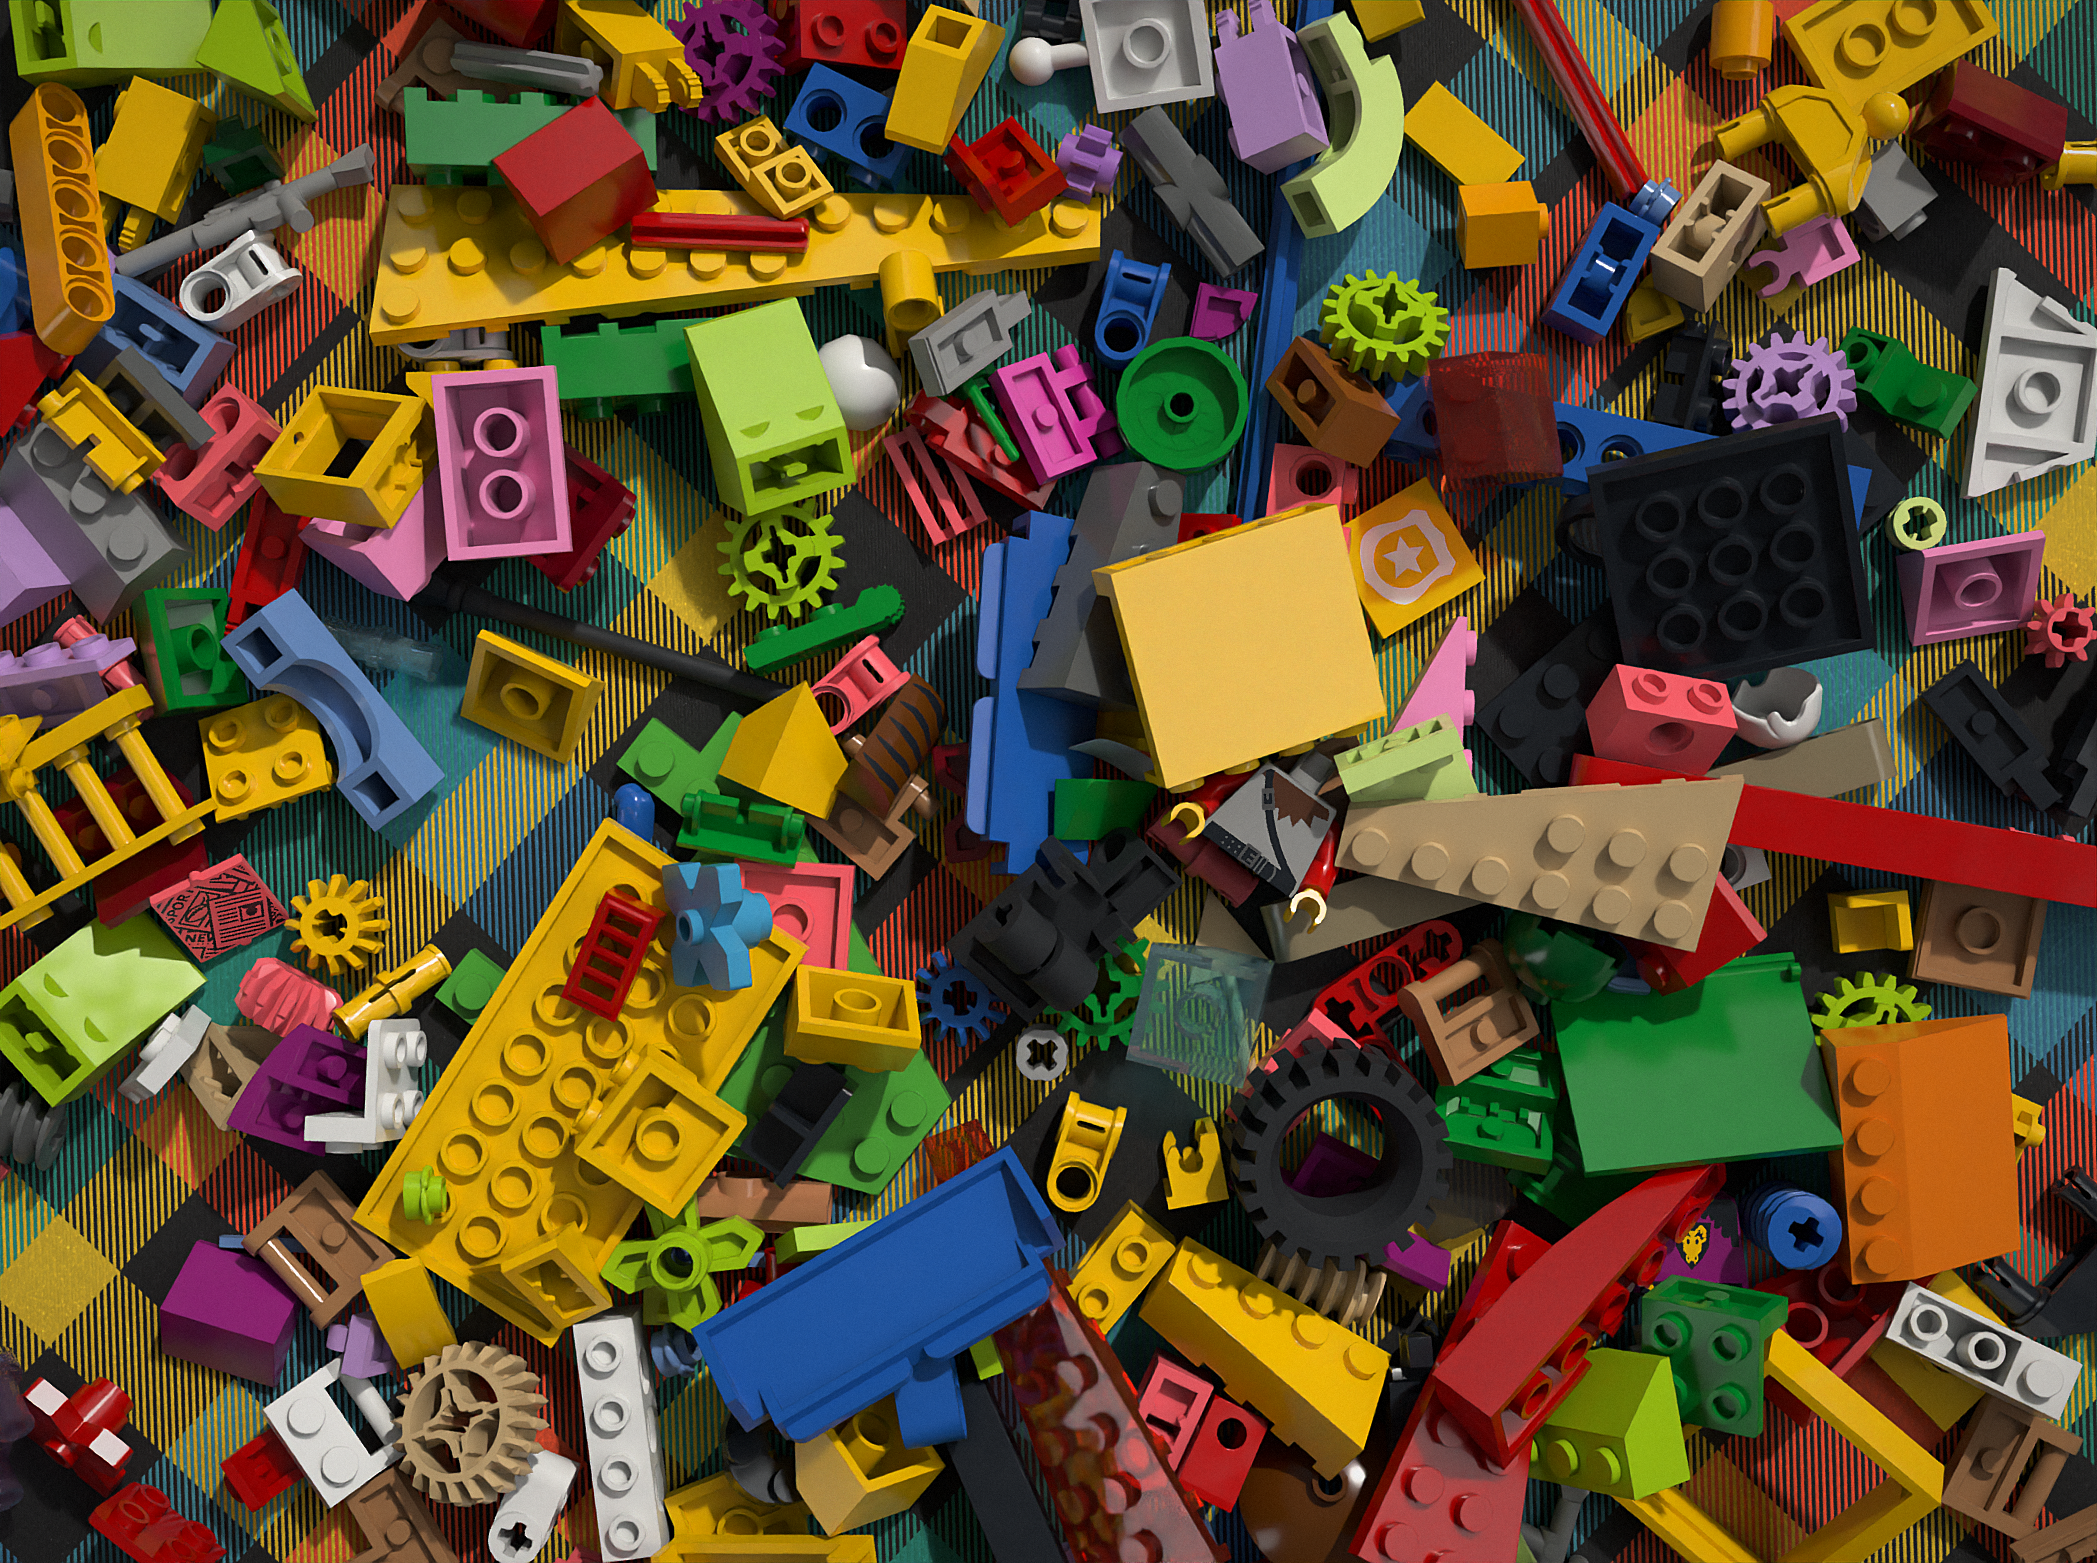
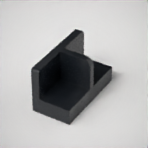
M802 1062L769 1105L739 1149L775 1174L777 1178L773 1184L783 1190L860 1084L830 1062L823 1064Z

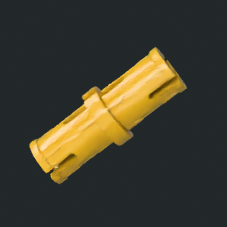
M428 944L424 947V950L391 973L383 970L374 976V984L342 1007L333 1010L332 1018L342 1034L350 1042L356 1043L360 1040V1037L368 1032L371 1020L387 1019L394 1013L402 1016L412 1008L411 1001L444 978H448L452 974V968L442 952L433 944Z

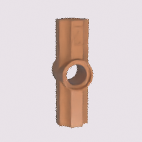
M739 1170L719 1172L717 1176H707L697 1189L700 1225L702 1227L734 1215H739L761 1229L765 1236L767 1233H787L791 1229L798 1227L831 1224L833 1208L832 1183L790 1180L785 1188L781 1190L773 1184L775 1179H770L769 1174Z

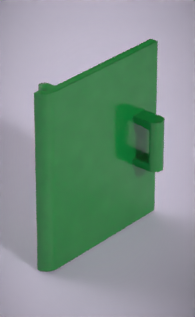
M1793 952L1735 958L1689 988L1663 997L1657 989L1651 987L1648 995L1616 993L1604 989L1603 992L1581 1003L1565 1004L1553 999L1548 1001V1009L1585 1178L1843 1149L1842 1133L1799 982L1802 969L1799 962H1795Z

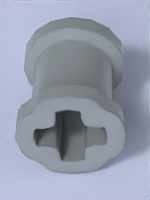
M1045 1022L1034 1023L1025 1028L1018 1038L1016 1064L1021 1073L1030 1080L1051 1081L1058 1077L1066 1068L1069 1052L1068 1040L1064 1033L1060 1035L1056 1031L1057 1027L1053 1024ZM1036 1039L1043 1045L1049 1040L1053 1041L1056 1044L1052 1053L1054 1062L1048 1064L1045 1060L1040 1059L1032 1063L1029 1060L1032 1052V1046L1029 1042Z

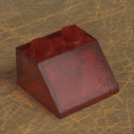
M1483 351L1427 361L1424 380L1442 494L1564 475L1546 355Z

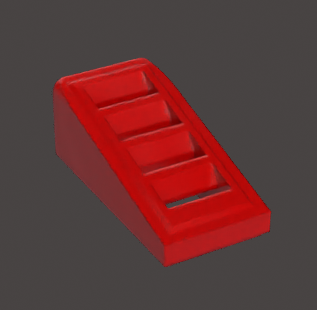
M615 887L606 890L560 997L616 1023L668 913ZM614 915L640 927L639 936H633L611 925ZM604 936L633 949L630 957L627 958L602 946L601 943ZM597 957L624 970L620 980L591 966L594 958ZM585 977L615 991L611 1001L581 988Z

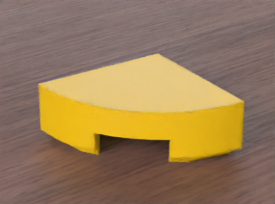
M1652 273L1638 284L1639 286L1633 295L1632 293L1630 294L1622 316V333L1626 347L1675 328L1685 320L1678 301L1654 289Z

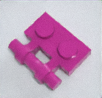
M1074 344L1064 346L1053 353V357L1061 372H1055L1047 353L1044 352L1000 368L988 378L1039 486L1084 469L1096 461L1098 458L1090 442L1095 441L1104 461L1114 458L1125 451L1116 433V417L1112 410H1105L1093 385L1097 378L1089 362L1082 363ZM1068 394H1072L1084 420L1079 421L1068 399Z

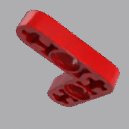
M1432 918L1412 925L1320 989L1312 999L1310 1012L1317 1008L1322 1014L1326 1015L1328 1010L1324 1003L1332 997L1339 1003L1350 1000L1352 1007L1348 1009L1346 1015L1354 1028L1359 1031L1365 1022L1371 1028L1370 1032L1356 1036L1353 1040L1361 1045V1047L1365 1043L1382 1047L1386 1052L1387 1058L1390 1061L1394 1059L1420 1085L1376 1020L1399 1005L1397 993L1401 988L1413 981L1423 983L1457 963L1462 953V939L1458 930L1451 923L1438 918ZM1430 930L1436 935L1446 933L1449 938L1443 944L1446 955L1440 960L1431 954L1421 958L1415 964L1422 968L1424 972L1414 979L1410 965L1397 955L1396 951L1405 945L1408 954L1412 956L1425 946L1426 943L1422 935L1426 931ZM1382 962L1396 964L1402 973L1400 987L1395 993L1390 995L1375 993L1369 984L1371 970ZM1369 1104L1371 1109L1374 1111L1378 1119L1383 1124L1378 1109Z

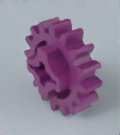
M702 0L703 7L701 8L686 1L682 4L686 15L685 20L680 23L669 18L666 24L675 33L674 37L685 45V63L692 68V72H696V75L700 77L699 80L703 82L704 87L711 90V96L702 94L703 98H701L699 107L687 109L678 107V109L694 118L698 116L699 119L714 126L717 125L720 116L732 125L739 124L740 109L742 108L756 116L760 113L759 105L756 101L758 96L763 94L766 97L774 98L776 95L773 87L768 84L770 77L782 76L785 73V69L774 62V56L786 50L785 43L771 36L778 29L779 25L775 20L763 14L764 8L753 0ZM731 21L742 23L749 35H741L738 30L732 27Z

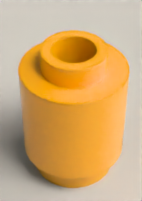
M1719 0L1718 3L1713 5L1710 66L1721 70V77L1729 80L1753 79L1758 76V70L1766 68L1771 64L1774 5L1768 2V0Z

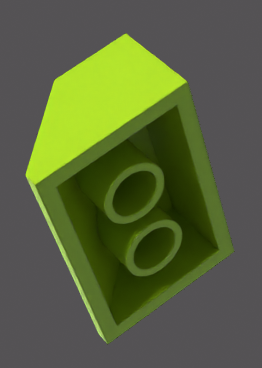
M1592 1346L1584 1356L1585 1359L1592 1363V1367L1577 1387L1533 1436L1528 1478L1634 1501L1691 1480L1669 1357Z

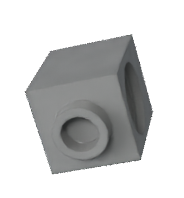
M1892 139L1871 155L1872 170L1857 208L1849 213L1873 244L1890 233L1893 234L1897 241L1902 239L1928 218L1921 209L1938 196L1898 143Z

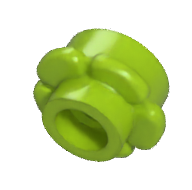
M430 1165L423 1167L422 1171H407L405 1173L403 1204L407 1220L424 1219L425 1225H431L434 1221V1213L445 1212L447 1186L445 1176H435L434 1170Z

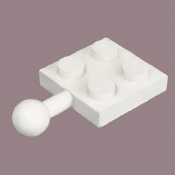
M1079 0L1086 41L1050 46L1043 39L1029 37L1019 41L1013 47L1009 57V66L1013 76L1020 83L1028 86H1038L1047 82L1055 70L1090 65L1098 114L1215 96L1217 93L1204 0Z

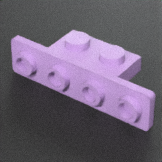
M97 634L81 639L67 649H61L58 642H52L30 649L21 657L14 658L11 650L0 652V717L16 714L20 720L42 714L44 720L37 730L59 727L109 698L98 671L106 669L135 651L136 646L132 637L108 641L106 634Z

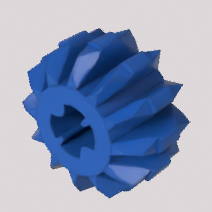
M940 950L934 952L931 958L940 975L938 976L929 969L922 967L915 973V977L920 982L932 987L931 990H915L917 1004L930 1003L931 1005L930 1008L919 1014L920 1026L929 1023L937 1017L941 1022L934 1031L933 1039L941 1042L945 1038L949 1026L956 1028L955 1041L958 1047H965L967 1045V1027L969 1026L973 1027L977 1037L982 1041L989 1039L990 1031L982 1018L985 1016L995 1023L1003 1024L1007 1015L1001 1009L991 1005L990 1002L1004 1001L958 960L954 958L955 965L950 966L947 958ZM954 981H965L967 991L977 993V1003L970 1000L967 1005L968 1010H957L955 1000L946 999L945 989L952 991L955 986Z

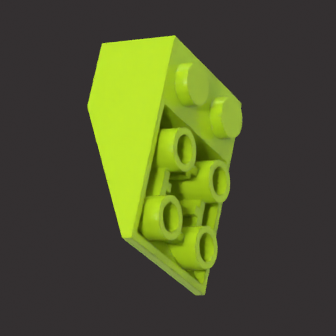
M9 0L18 76L35 87H38L41 83L51 81L65 85L73 90L132 82L134 75L150 80L209 72L196 62L195 58L213 20L211 0Z
M791 296L682 328L721 502L746 516H751L857 482L846 425L796 297Z
M145 910L138 916L130 918L112 930L105 928L99 922V917L97 916L23 972L0 992V1050L52 1108L77 1100L149 1036L171 1012L174 1013L209 980Z

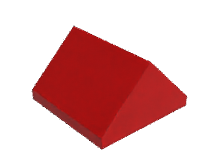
M596 95L588 97L491 159L558 266L568 262L628 223L632 217L638 216L660 202L644 151Z

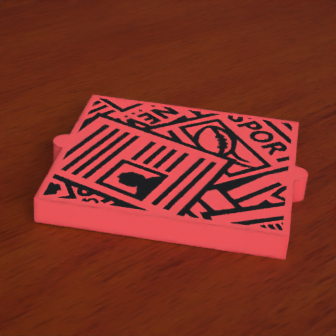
M241 853L202 872L192 871L189 873L188 879L149 897L151 906L201 963L240 944L243 946L249 945L252 942V938L290 919L287 910Z

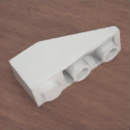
M1907 1281L1883 1337L1975 1387L2038 1418L2060 1419L2083 1364L1910 1281Z

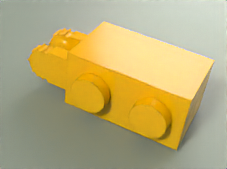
M559 0L553 53L591 59L594 65L600 66L603 71V79L599 81V91L597 94L613 109L618 110L641 106L652 114L665 112L671 102L679 103V107H683V109L699 107L701 98H703L702 83L696 72H692V68L685 63V45L634 0Z
M135 75L129 89H124L116 100L113 110L115 124L107 143L102 144L94 155L105 238L109 236L108 234L116 220L121 205L125 204L131 207L118 243L120 252L123 254L145 245V241L156 218L173 225L176 224L204 156L202 146L209 143L216 122L219 119L217 114L201 102Z

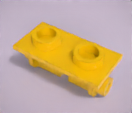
M78 369L72 372L57 391H51L36 405L44 413L41 420L72 450L87 438L96 446L82 460L112 491L119 488L128 496L137 487L142 486L167 460L155 448L152 440L143 431L135 428L112 405L106 393L97 385L92 384Z

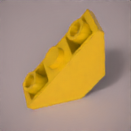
M930 4L908 43L885 127V138L942 155L1003 43L1006 29L986 20Z

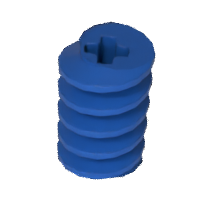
M1784 1179L1769 1180L1752 1189L1741 1198L1738 1207L1740 1228L1745 1237L1787 1269H1814L1827 1263L1837 1252L1842 1239V1227L1835 1209L1825 1200L1812 1194L1797 1183Z

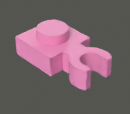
M1823 215L1777 238V243L1782 252L1779 253L1774 250L1759 251L1746 260L1742 266L1745 272L1759 265H1764L1771 269L1773 273L1772 283L1756 293L1759 299H1767L1782 291L1787 286L1792 275H1794L1800 289L1803 290L1857 263L1861 258L1841 218L1836 220L1834 218L1827 219Z

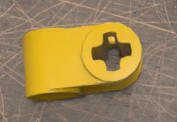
M901 250L892 253L879 264L878 274L884 305V320L893 359L901 358L903 351L911 350L908 343L910 338L945 315L942 296H938L932 262L927 255L915 250Z
M1070 1091L1056 1134L1055 1142L1057 1143L1047 1172L1048 1194L1057 1207L1064 1211L1078 1212L1087 1209L1095 1202L1099 1195L1109 1160L1113 1158L1127 1108L1118 1106L1115 1110H1110L1080 1100L1079 1093ZM1078 1121H1084L1093 1125L1103 1127L1104 1129L1100 1130L1094 1127H1090L1078 1123ZM1079 1167L1089 1175L1090 1185L1082 1195L1069 1197L1062 1194L1057 1188L1056 1179L1065 1168Z

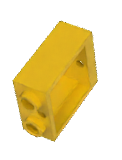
M316 385L257 465L253 474L283 513L392 530L439 461L434 411L427 400L422 397ZM295 435H296V437H297V439H298V441H297L296 444H294V436H295ZM349 438L374 441L348 479L323 475Z

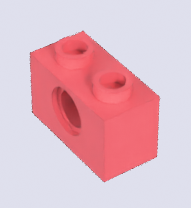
M1621 664L1614 666L1585 711L1595 757L1705 776L1738 730L1726 684Z

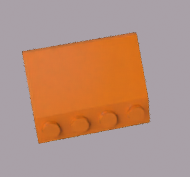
M2002 1013L1819 1030L1822 1065L1844 1141L1842 1150L1828 1151L1832 1207L1835 1209L1842 1227V1239L1835 1253V1258L1851 1284L1914 1280L2021 1250L2007 1016Z

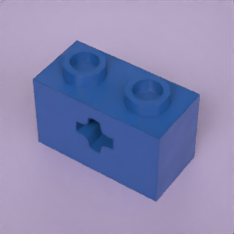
M1607 201L1593 215L1539 321L1592 348L1606 336L1661 228Z

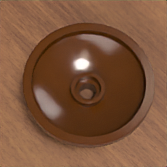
M1375 1416L1373 1417L1364 1450L1335 1476L1341 1484L1340 1492L1335 1495H1326L1320 1490L1318 1481L1323 1476L1312 1467L1316 1460L1296 1442L1287 1446L1270 1431L1274 1425L1270 1421L1238 1495L1242 1520L1254 1545L1270 1563H1366L1347 1551L1388 1464L1386 1425Z

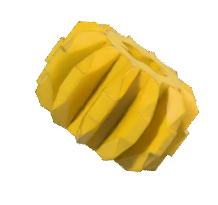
M344 874L332 875L328 886L321 879L308 882L310 898L299 895L294 896L290 901L293 908L302 914V917L285 921L284 926L286 929L291 931L300 930L302 938L295 940L290 945V950L297 953L310 948L307 967L315 970L327 962V968L331 975L343 974L347 963L355 970L367 967L366 952L373 954L381 953L385 947L382 941L373 935V932L388 930L391 924L387 919L374 918L373 912L382 908L385 904L383 897L378 896L365 901L364 898L367 894L369 883L363 879L356 880L349 887ZM343 914L347 927L340 928V931L344 933L333 935L328 922L336 920L332 916Z

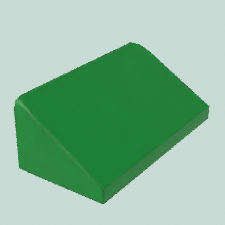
M1055 779L1054 836L1058 840H1100L1108 832L1118 827H1129L1136 833L1157 792L1158 786L1147 781Z

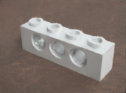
M643 1304L610 1307L573 1324L603 1563L651 1557L670 1542L673 1536L671 1518L663 1501L668 1491L647 1326L643 1325Z

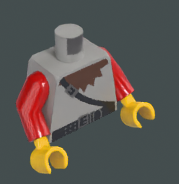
M1313 748L1302 753L1288 773L1267 758L1259 767L1244 773L1227 775L1222 770L1210 774L1204 779V785L1194 789L1184 800V803L1175 806L1161 819V826L1163 828L1174 818L1181 819L1186 824L1187 835L1178 842L1179 845L1189 843L1202 833L1290 897L1292 901L1283 913V919L1287 924L1293 917L1296 909L1305 910L1311 916L1312 923L1307 930V934H1311L1325 918V902L1340 867L1334 865L1341 840L1342 828L1338 821L1334 819L1337 812L1335 807L1317 795L1336 770L1337 765Z

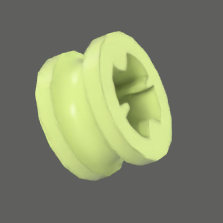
M1919 496L1900 501L1892 507L1886 516L1884 528L1886 537L1893 546L1901 551L1915 552L1931 548L1940 542L1945 534L1947 521L1945 512L1937 502L1930 498ZM1910 508L1914 509V516L1924 514L1928 521V525L1921 529L1923 539L1920 541L1916 540L1917 533L1906 535L1902 525L1910 520L1908 512Z

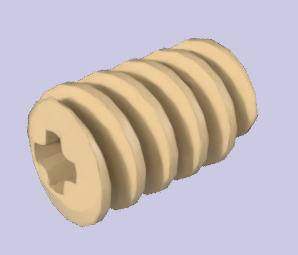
M1269 1237L1265 1240L1259 1251L1252 1272L1253 1275L1263 1281L1268 1277L1273 1278V1286L1284 1293L1289 1288L1295 1290L1294 1299L1303 1304H1306L1310 1299L1316 1301L1315 1311L1324 1316L1331 1310L1337 1312L1336 1323L1344 1328H1347L1353 1321L1358 1323L1359 1330L1365 1326L1373 1314L1383 1292L1387 1276L1383 1270L1377 1268L1365 1277L1366 1263L1358 1257L1354 1258L1355 1271L1339 1272L1329 1256H1325L1322 1270L1308 1267L1297 1251L1292 1259L1277 1251Z

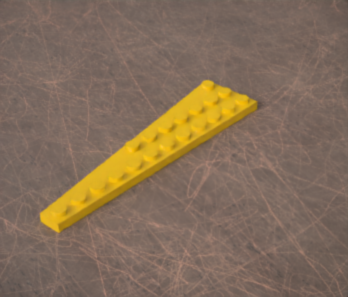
M391 184L369 335L375 347L450 338V330L485 327L486 333L510 331L509 323L544 319L546 326L570 324V317L601 313L606 318L612 319L636 316L643 312L663 313L781 299L791 296L814 295V287L850 283V290L873 288V280H879V264L888 255L901 250H915L927 255L932 262L934 273L962 270L969 276L998 273L1006 269L1026 270L1100 261L1101 198L1092 197L1088 205L1069 197H1054L1047 206L1034 211L1012 228H1009L995 210L985 215L971 195L833 193L832 197L792 216L805 218L809 222L810 243L807 252L803 254L636 247L632 244L630 235L631 221H629L568 262L558 266L509 188H491L488 186L430 188L427 185ZM656 189L660 202L644 211L776 217L747 191Z

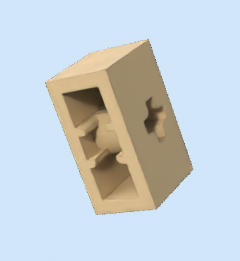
M1717 159L1650 251L1654 289L1706 314L1767 230L1759 209V203L1771 199V184Z

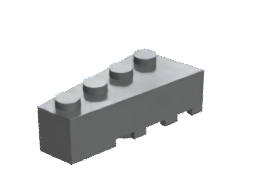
M1144 461L1094 467L1070 534L1075 545L1068 563L1058 567L1052 585L1058 590L1049 618L1040 619L1033 638V642L1039 645L1031 668L1022 669L1016 689L1101 712H1139L1110 598L1097 595L1091 571L1176 545L1186 476Z

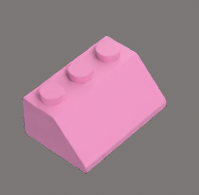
M556 366L431 375L448 561H473L572 552L573 546Z

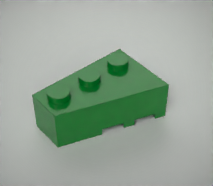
M715 318L658 320L654 322V326L618 329V323H602L597 325L598 332L561 336L560 326L540 327L544 365H554L557 369L560 408L570 415H578V422L611 421L614 419L613 411L637 408V416L640 417L668 415L673 413L672 404L696 402V409L700 410L682 328Z

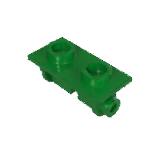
M699 789L697 794L686 792L682 805V816H685L676 846L795 869L807 828L805 815L796 814L795 807L788 806L784 808L751 801L749 810L739 809L740 799L707 793L705 789Z

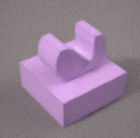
M372 1310L353 1314L351 1319H348L347 1326L338 1323L330 1324L326 1347L335 1351L345 1352L341 1369L342 1374L363 1379L395 1371L397 1360Z

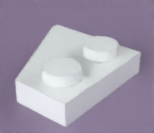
M194 1004L181 1018L171 1012L148 1039L149 1043L140 1052L139 1056L143 1061L119 1086L117 1091L134 1104H138L140 1100H146L149 1096L156 1095L196 1050L212 1018Z

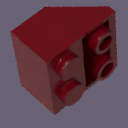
M1958 58L1940 72L1909 137L1924 143V151L1934 158L1946 162H1956L1959 160L1978 169V177L1991 185L2002 188H2009L2011 185L2018 187L2059 161L2064 151L2068 109L1962 58Z

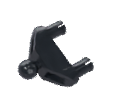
M2079 1165L2071 1166L2061 1174L2079 1192L2071 1184L2065 1185L2059 1179L2055 1180L2051 1192L2088 1223V1229L2042 1281L2036 1286L2031 1285L2001 1255L1982 1261L1999 1277V1281L1989 1272H1984L1978 1266L1972 1274L1971 1280L1977 1286L1983 1288L2008 1311V1319L2011 1326L2019 1334L2026 1337H2058L2097 1332V1183Z

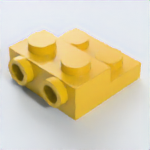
M647 1042L638 1054L628 1049L617 1061L608 1077L615 1085L601 1102L595 1097H591L579 1111L572 1124V1128L578 1131V1134L575 1136L574 1153L675 1219L747 1125V1118L744 1114L698 1084L697 1075Z

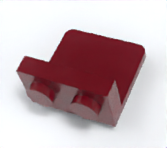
M563 440L573 551L525 556L523 558L540 569L557 589L567 594L575 585L582 587L590 580L600 563V558L597 554L610 537L618 538L629 527L636 513L633 505L637 496L616 477Z

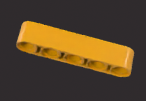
M47 81L41 83L13 119L9 127V136L34 326L37 335L45 345L60 354L74 356L85 350L115 313V299L87 110L81 98L69 87L57 82Z

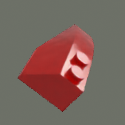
M1725 1162L1664 1169L1601 1208L1555 1243L1516 1279L1499 1299L1492 1298L1488 1300L1477 1313L1474 1327L1459 1344L1453 1342L1441 1352L1432 1373L1439 1401L1488 1457L1501 1469L1505 1470L1582 1381L1592 1367V1363L1585 1359L1584 1356L1599 1335L1604 1331L1613 1338L1627 1319L1622 1312L1628 1303L1631 1291L1636 1285L1648 1289L1661 1272V1266L1667 1255V1246L1665 1245L1668 1240L1671 1239L1675 1243H1682L1727 1181Z

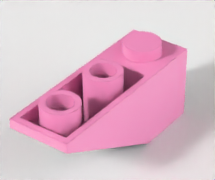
M1458 616L1450 619L1384 736L1448 712L1463 745V726H1472L1475 707L1474 691L1465 690L1466 666L1475 665L1477 652L1476 631L1467 630L1468 617ZM1464 749L1463 753L1472 774V752L1470 749Z

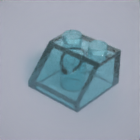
M1152 942L1126 1060L1243 1089L1247 1081L1246 1077L1251 1071L1276 961L1220 947Z

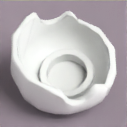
M847 334L825 343L818 351V355L842 414L846 429L867 431L885 423L900 404L902 388L901 373L891 355L872 338Z
M1781 667L1768 670L1764 681L1757 686H1750L1746 679H1742L1732 698H1730L1738 726L1735 734L1748 743L1770 749L1788 747L1806 739L1818 725L1821 715L1822 686L1818 677L1800 668Z

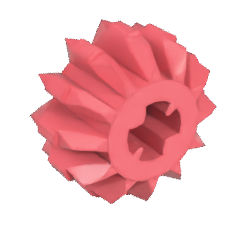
M270 957L258 958L252 970H247L239 984L241 988L234 999L242 1015L252 1019L255 1024L268 1029L271 1033L283 1038L301 1023L331 1033L335 1026L332 1011L342 1007L344 1004L336 990L323 983L322 980L315 978L307 971L296 968L290 963H284L277 958Z

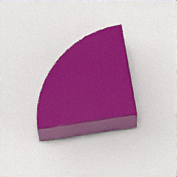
M1200 282L1189 336L1210 343H1215L1231 336L1249 318L1258 294Z

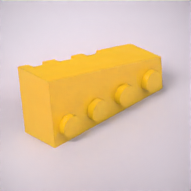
M1185 1236L1177 1245V1250L1152 1278L1138 1316L1197 1367L1203 1364L1210 1367L1222 1378L1226 1385L1223 1389L1240 1405L1246 1400L1249 1401L1274 1423L1270 1429L1271 1432L1287 1446L1296 1442L1316 1460L1312 1467L1326 1480L1330 1481L1364 1450L1392 1355Z

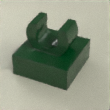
M239 113L217 121L216 126L221 139L202 146L207 166L231 196L263 185L274 178L279 179L286 176L282 158L258 125L245 129Z

